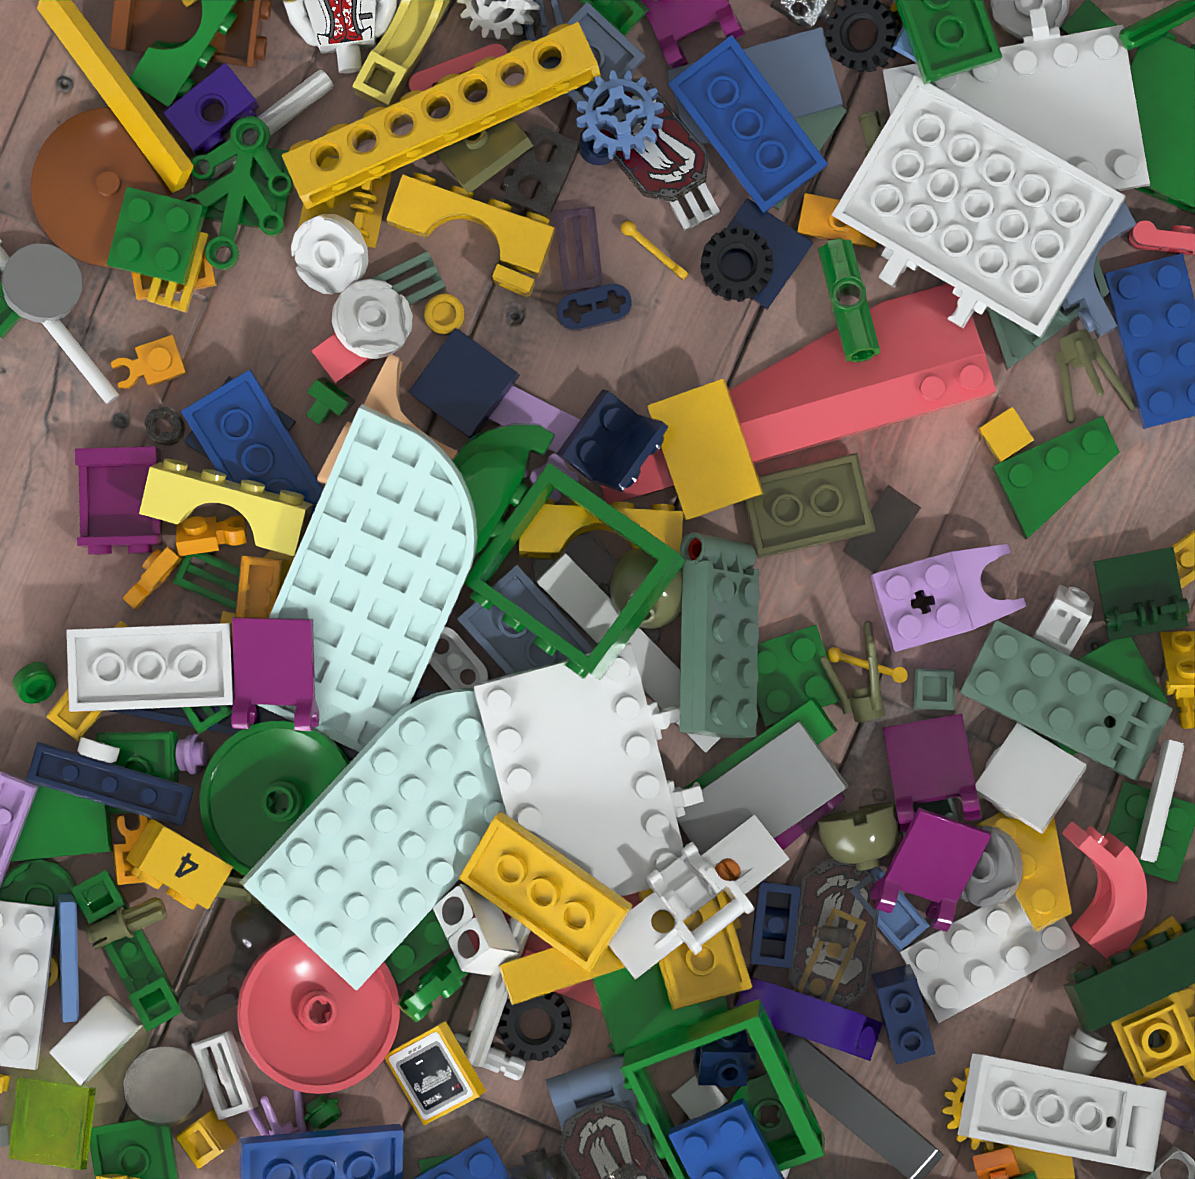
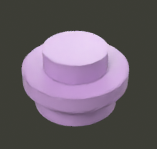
M189 734L186 738L179 739L177 742L176 762L181 771H188L189 774H199L203 766H206L208 763V747L205 742H202L198 734Z

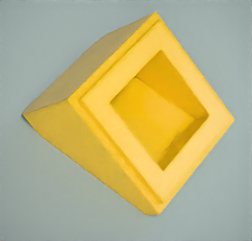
M214 1108L175 1136L197 1169L207 1164L237 1141V1136L225 1119L218 1120Z

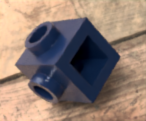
M745 1029L694 1049L693 1064L698 1085L722 1088L747 1085L748 1071L755 1069L756 1049L754 1045H749Z

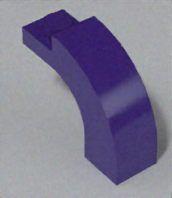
M749 976L752 988L741 991L736 1007L760 999L775 1029L871 1061L883 1022Z

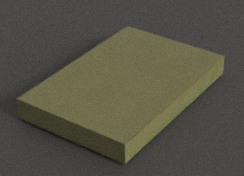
M858 453L760 475L758 478L764 494L744 501L758 559L876 532Z

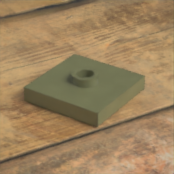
M510 118L434 153L469 194L533 147V144L515 121Z

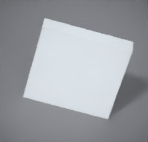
M1017 722L975 784L977 794L1043 834L1086 770V764Z

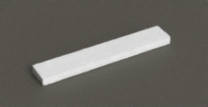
M563 553L536 580L597 644L619 616L611 599L566 553ZM637 628L627 643L630 642L633 646L643 690L661 708L673 705L680 707L681 670L640 628ZM686 733L705 753L721 738Z

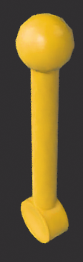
M627 220L621 224L620 229L625 236H632L671 269L677 277L684 280L689 275L681 266L672 261L638 232L634 222Z
M832 647L827 651V658L832 663L843 661L869 670V661L844 654L838 647ZM878 664V673L891 676L897 683H903L907 680L908 673L905 668L896 667L893 669Z

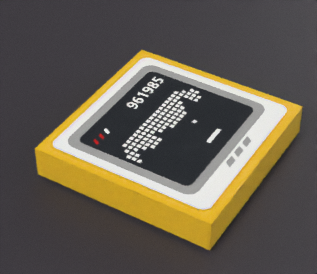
M446 1021L389 1051L384 1058L423 1125L442 1117L487 1092Z

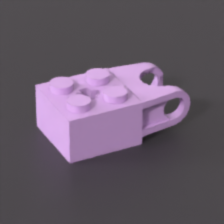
M1009 544L948 552L870 575V582L891 653L974 630L1026 607L1024 598L1016 600L993 599L984 592L981 586L983 569L987 564L1000 556L1009 554ZM915 592H921L923 597H929L931 605L927 606L928 612L926 614H922L920 608H912L911 600L916 599Z

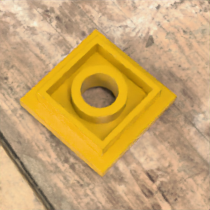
M1178 992L1110 1023L1137 1085L1195 1060V1032ZM1157 1029L1167 1031V1040L1162 1046L1157 1048L1149 1047L1148 1038L1153 1031Z

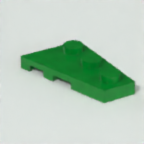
M1101 416L992 467L1025 539H1028L1117 456L1120 451L1104 417Z

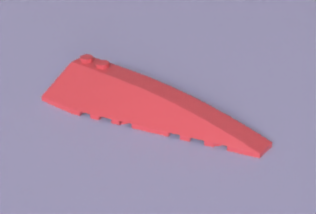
M947 283L884 301L872 307L870 313L880 354L875 355L870 360L859 363L853 361L846 362L838 328L730 389L729 393L753 463H760L992 396L996 389L972 316L964 328L948 320V317L952 316L956 310L957 302L960 298L952 293L955 287ZM661 446L655 453L647 457L640 467L641 472L636 482L630 487L625 488L623 492L601 485L606 503L611 505L612 502H624L675 487Z

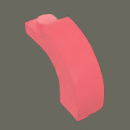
M1072 821L1061 834L1093 862L1097 872L1098 883L1093 901L1073 924L1071 929L1109 960L1108 957L1129 948L1141 927L1147 905L1145 875L1135 854L1110 832L1102 836L1092 826H1089L1084 831Z

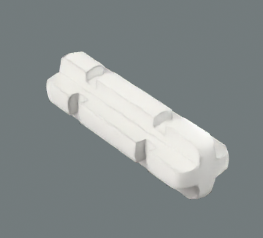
M455 1033V1038L462 1050L465 1051L469 1037ZM490 1046L486 1061L482 1067L496 1073L500 1070L505 1072L504 1076L520 1080L526 1067V1061L515 1055H511V1057L506 1056L505 1051Z

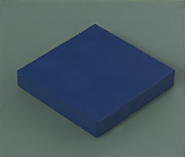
M747 198L727 227L732 229L737 226H744L743 229H753L757 231V235L763 236L767 240L768 247L772 249L774 267L771 278L765 289L752 298L753 301L768 310L813 245V242L768 211L763 214L757 204ZM732 249L722 257L721 267L728 277L742 279L752 271L753 262L750 255L744 250Z
M455 328L408 393L471 438L477 435L520 374Z

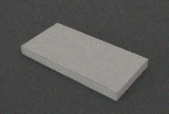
M799 721L703 788L701 791L704 801L684 807L685 815L676 819L690 841L695 844L700 855H703L753 815L759 819L770 835L776 838L845 790L848 784L821 746L816 744L802 722Z

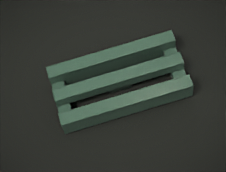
M428 251L372 278L388 282L425 264L427 269L392 287L393 290L400 293L432 277L433 284L405 297L409 306L446 288Z

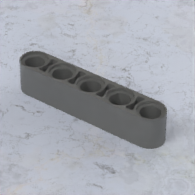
M786 1033L780 1040L804 1093L908 1179H925L942 1159L944 1154L805 1038Z

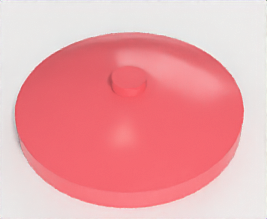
M294 933L269 946L250 967L244 978L238 998L237 1021L239 1032L245 1049L253 1062L274 1081L290 1089L305 1093L322 1094L336 1092L349 1088L368 1077L387 1056L395 1040L399 1025L400 1008L397 1005L399 995L395 980L385 962L356 991Z

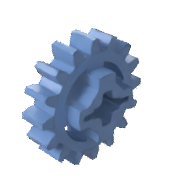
M615 70L610 71L609 81L604 82L601 77L596 76V89L593 90L589 87L583 89V95L588 101H578L577 110L586 115L576 118L577 127H587L582 134V139L584 142L592 139L595 140L593 146L595 153L600 152L605 147L608 149L609 159L613 160L616 151H622L624 158L627 160L630 159L631 149L636 148L641 154L645 153V140L652 143L657 141V135L652 128L661 129L663 127V119L654 115L662 113L664 107L663 103H653L658 96V90L653 88L646 91L647 78L644 76L636 83L632 81L631 71L627 70L624 79H618ZM624 91L633 93L634 95L639 97L640 100H633L632 98L624 94ZM608 93L609 98L603 106L596 107V110H594L599 99ZM622 108L623 113L626 114L625 121L618 122L617 117L614 116L615 109ZM644 120H646L642 130L632 137L631 131L636 124L644 123ZM606 129L615 135L616 139L605 136L599 130Z

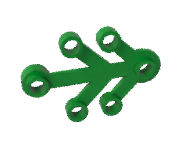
M254 116L238 119L230 130V139L208 154L198 155L191 160L194 165L191 171L192 175L200 181H207L214 176L217 166L237 155L232 172L201 192L189 194L183 198V201L187 202L198 200L201 205L207 208L228 194L219 236L210 240L205 250L208 262L218 270H229L239 260L240 251L235 244V239L245 198L259 218V227L264 234L275 237L280 235L285 227L282 216L272 210L250 175L253 159L257 161L269 178L268 188L276 197L284 198L290 195L294 184L290 176L280 170L267 149L270 142L269 128L261 119ZM251 130L257 132V140L254 143L247 144L244 142L246 132ZM201 161H206L210 166L208 172L203 175L197 174V164ZM278 178L287 179L288 185L284 191H276L274 189V182ZM270 217H276L279 221L278 227L273 231L265 228V222ZM221 248H229L231 251V256L227 261L222 262L217 258V253Z

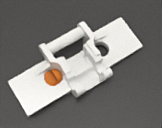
M755 815L700 856L695 844L690 842L681 849L683 855L660 873L655 869L646 876L647 883L654 893L630 910L609 944V947L635 980L684 942L694 954H698L703 950L701 945L742 913L749 914L754 910L753 905L745 894L790 860ZM722 891L726 892L732 901L694 931L690 932L683 922ZM664 910L672 914L675 921L674 928L668 933H659L654 930L651 925V918L654 913Z

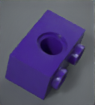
M225 62L165 110L163 114L198 156L203 152L208 154L224 143L225 139L223 136L231 130L233 124L242 117H256L257 114L254 111L260 106ZM211 104H220L224 107L222 118L215 122L206 121L204 119L205 109Z

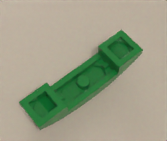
M107 869L71 888L89 925L116 914L118 908L123 907L125 910L131 908ZM143 928L135 931V936L132 938L126 936L104 946L129 992L128 998L147 1032L184 1012Z

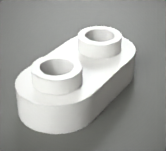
M445 626L439 639H446L449 642V650L445 654H438L434 650L429 664L451 689L473 688V684L487 681L488 672L485 665L453 629ZM466 669H471L476 674L475 681L470 685L464 684L460 678L461 673Z

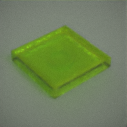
M28 1077L18 1078L8 1159L75 1170L87 1169L96 1088Z

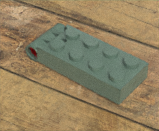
M692 532L683 538L680 546V555L686 562L683 565L679 732L729 739L756 738V723L758 719L757 681L759 676L757 669L759 640L758 602L760 591L759 569L753 568L756 560L755 549L747 542Z
M998 620L993 622L958 692L1135 782L1138 781L1173 711L1166 704ZM1107 716L1113 719V725L1110 728L1104 724V719Z

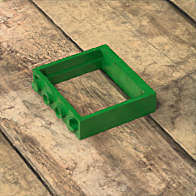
M548 463L504 524L502 534L496 535L469 572L464 583L473 589L469 597L489 611L492 605H495L505 612L501 620L519 633L524 628H527L537 635L533 643L551 656L558 650L569 658L565 666L583 679L590 673L600 681L686 560L674 549L554 465ZM555 489L658 561L589 657L487 584Z
M760 999L625 1050L623 1065L619 1068L624 1077V1086L627 1090L633 1089L638 1099L636 1107L639 1117L644 1125L650 1124L655 1134L653 1136V1143L660 1159H667L672 1169L670 1170V1179H690L668 1136L670 1128L675 1127L651 1078L647 1066L744 1029L748 1030L797 1134L794 1137L768 1146L780 1171L825 1155V1135Z

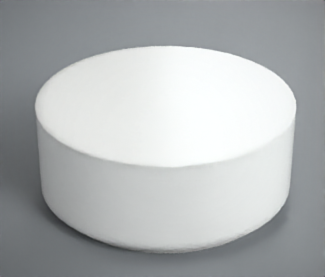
M81 737L77 751L81 755L114 764L117 761L120 748Z

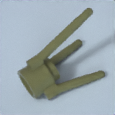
M1086 329L1071 333L1058 340L1061 351L1055 353L1060 367L1064 406L1068 423L1075 421L1068 365L1070 363L1073 370L1084 367L1096 394L1103 396L1104 389L1093 366V362L1097 360L1127 407L1131 411L1136 410V404L1102 353L1097 339H1091L1090 333Z
M870 621L864 623L867 661H869V684L853 687L851 689L852 696L848 697L826 656L820 657L825 673L841 701L843 714L853 712L855 722L871 721L886 715L879 685L876 643Z

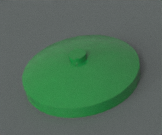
M278 720L254 724L249 729H242L228 738L208 763L200 789L199 805L202 824L217 854L226 863L231 865L234 870L246 875L350 763L344 751L329 736L313 728L312 731H295L293 721Z

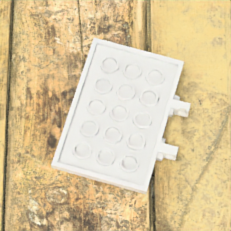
M1045 7L1029 10L1033 35L1023 37L1024 43L1001 47L1002 59L1000 61L931 82L932 85L1115 190L1123 191L1150 186L1128 52L1123 47V43L1119 38L1120 31L1124 29L1123 25L1060 36L1059 27H1048ZM917 63L883 70L890 116L914 75L922 78Z
M914 75L832 216L885 246L881 256L887 259L888 262L878 277L884 283L895 288V281L900 273H904L907 267L916 271L919 266L955 287L952 293L960 298L957 302L956 310L952 316L948 317V320L959 327H965L974 311L983 315L986 308L989 307L1042 338L1126 196L931 83L924 85L923 79Z
M629 642L624 646L600 681L590 673H588L585 679L581 678L565 666L569 660L565 659L473 684L506 815L621 897L650 889L651 887L647 883L646 876L655 869L660 873L683 855L681 849L684 847L676 818L685 815L684 807L703 802L704 799L698 782H695L690 788L682 789L681 787L675 788L673 780H666L656 740L662 739L660 729H667L669 724L680 722V707L673 705L659 709L656 701L647 703L632 644Z

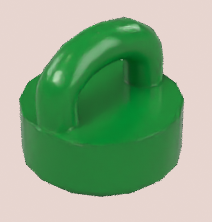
M39 661L32 662L21 668L13 677L12 684L23 702L35 704L46 700L52 695L55 690L56 680L47 665Z

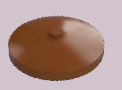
M110 107L87 110L73 116L55 129L41 147L36 157L31 177V197L34 211L47 236L74 259L102 268H112L106 265L126 187L183 200L185 196L193 193L191 174L184 188L174 193L171 192Z

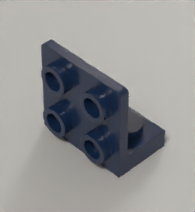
M602 389L561 446L557 455L590 482L623 492L625 488L630 487L636 482L641 472L640 467L647 457L660 448L668 425L663 421L638 415L610 391Z

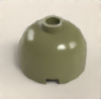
M640 548L629 550L619 557L610 577V599L618 615L658 562ZM683 566L638 628H661L680 616L682 612Z
M892 802L860 806V810L846 813V810L818 819L819 836L826 852L840 863L855 864L857 871L880 866L879 858L893 850L900 833L898 814L895 804Z

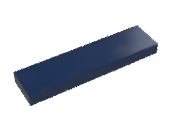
M37 742L26 778L27 782L180 827L184 826L195 789L191 786L97 760L41 742Z

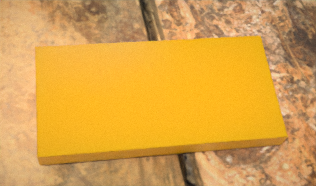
M502 811L493 818L458 878L589 973L595 969L633 907L627 900Z

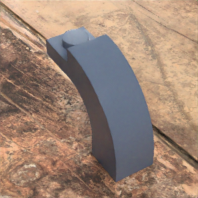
M1125 202L1122 203L1062 303L1064 311L1079 303L1082 308L1078 311L1079 318L1088 333L1094 331L1097 339L1113 331L1117 324L1096 286L1094 263L1099 250L1105 244L1130 232L1137 225Z

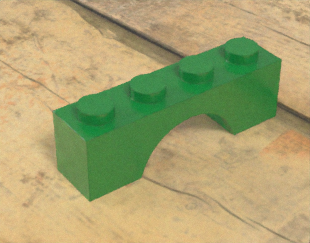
M201 0L202 20L196 34L180 42L156 40L152 43L130 76L133 84L168 107L177 98H182L192 90L196 83L191 76L197 66L205 68L216 52L217 48L211 44L218 32L226 35L238 15L232 12L239 0Z

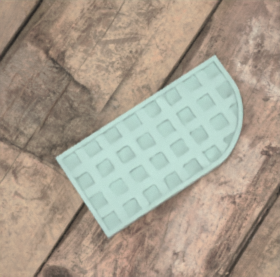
M363 404L358 408L269 618L313 619L315 700L319 710V726L313 728L329 736L332 740L358 752L371 741L396 713L411 704L471 569L477 543V525L473 502L461 473L449 456L438 444L421 431ZM256 704L294 722L296 709L294 705Z
M474 688L452 689L434 693L416 700L396 713L239 882L356 991L459 880V876L495 815L500 811L506 814Z

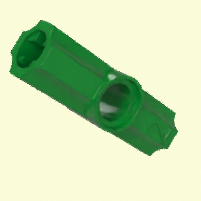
M842 238L827 241L826 244L818 247V254L831 300L832 314L836 320L846 362L853 361L859 363L870 360L875 355L880 354V348L867 302L866 288L861 279L852 241L843 240ZM845 296H854L859 299L852 305H844L839 302Z

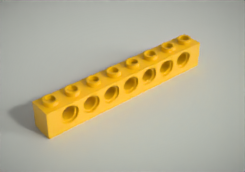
M579 22L572 25L567 23L552 28L548 35L534 42L526 40L516 44L511 49V52L498 58L487 57L480 60L474 65V69L460 75L453 73L444 76L437 82L436 86L425 91H411L402 96L400 102L387 108L382 106L367 111L363 118L349 125L347 123L335 125L326 132V135L318 139L299 141L290 147L289 152L282 154V158L299 197L306 209H309L594 81L596 76L601 77L598 63ZM549 57L561 59L559 65L554 68L547 69L542 67L544 60ZM520 73L524 75L523 80L519 84H505L506 78L511 74ZM484 90L487 92L485 98L481 101L471 102L468 100L469 95L473 91ZM440 106L450 108L449 113L443 118L436 119L431 117L432 112ZM402 123L413 124L412 129L407 134H394L398 125ZM367 139L376 141L371 150L367 152L357 151L362 141ZM326 157H339L335 166L328 169L320 167Z

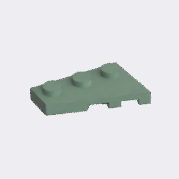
M1096 256L1094 279L1102 298L1109 294V290ZM1079 303L1065 311L1061 305L1042 338L987 307L986 313L1006 371L1079 316L1078 311L1082 309Z

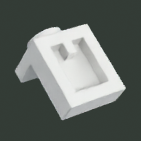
M1058 585L1054 598L1035 629L1033 637L1069 656L1092 618L1094 602L1079 588H1067L1063 585Z

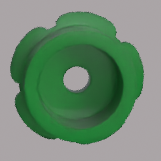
M322 1095L306 1106L308 1114L304 1117V1122H310L315 1131L322 1130L334 1123L343 1114L338 1107V1098L329 1099L327 1095Z

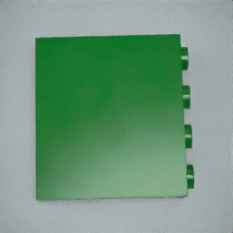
M1167 31L1138 46L1130 64L1150 186L1134 189L1195 215V44H1191L1190 47L1175 41L1176 36Z

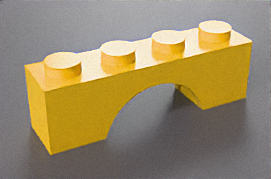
M414 172L412 178L402 174L386 219L389 226L427 238L436 228L449 221L470 220L488 229L495 237L500 248L501 265L537 278L540 277L555 235V227L548 225L550 221L548 218L532 212H527L526 217L510 212L512 206L495 199H489L488 204L474 200L473 192L468 194L464 188L452 185L450 191L435 186V179L421 173Z
M548 498L519 539V558L557 560L575 538L591 531L612 532L625 539L633 549L638 547L573 501L570 502V505H554V500ZM629 502L611 503V506L680 554L683 511H675V506L669 504L651 505V510L635 509V504Z

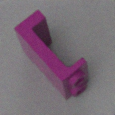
M156 446L75 448V465L79 466L80 537H77V546L82 548L88 547L89 555L112 554V547L128 546L129 554L152 553V546H163L162 520L139 514L149 469L151 466L161 462V450Z

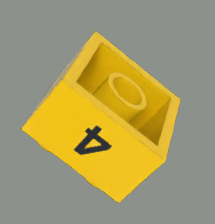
M152 818L148 821L125 859L135 866L131 872L132 874L157 890L160 889L162 884H165L169 887L166 894L192 910L195 909L197 904L208 910L233 869L225 861Z

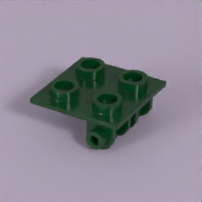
M1173 547L1093 562L1108 641L1188 626L1186 614H1189V605L1187 598H1183Z

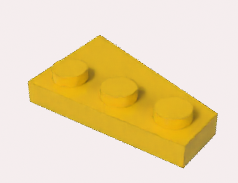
M1001 812L977 824V826L986 825L1000 828L1009 834L1019 847L1023 861V873L1015 896L1035 932L1072 914L1054 817L1043 834L1022 821L1007 817Z

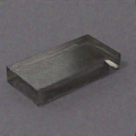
M887 485L871 508L876 532L851 538L842 552L873 574L876 573L921 507Z

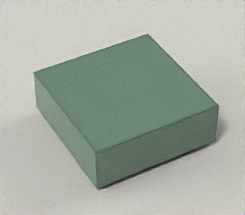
M914 668L913 709L954 710L956 670Z

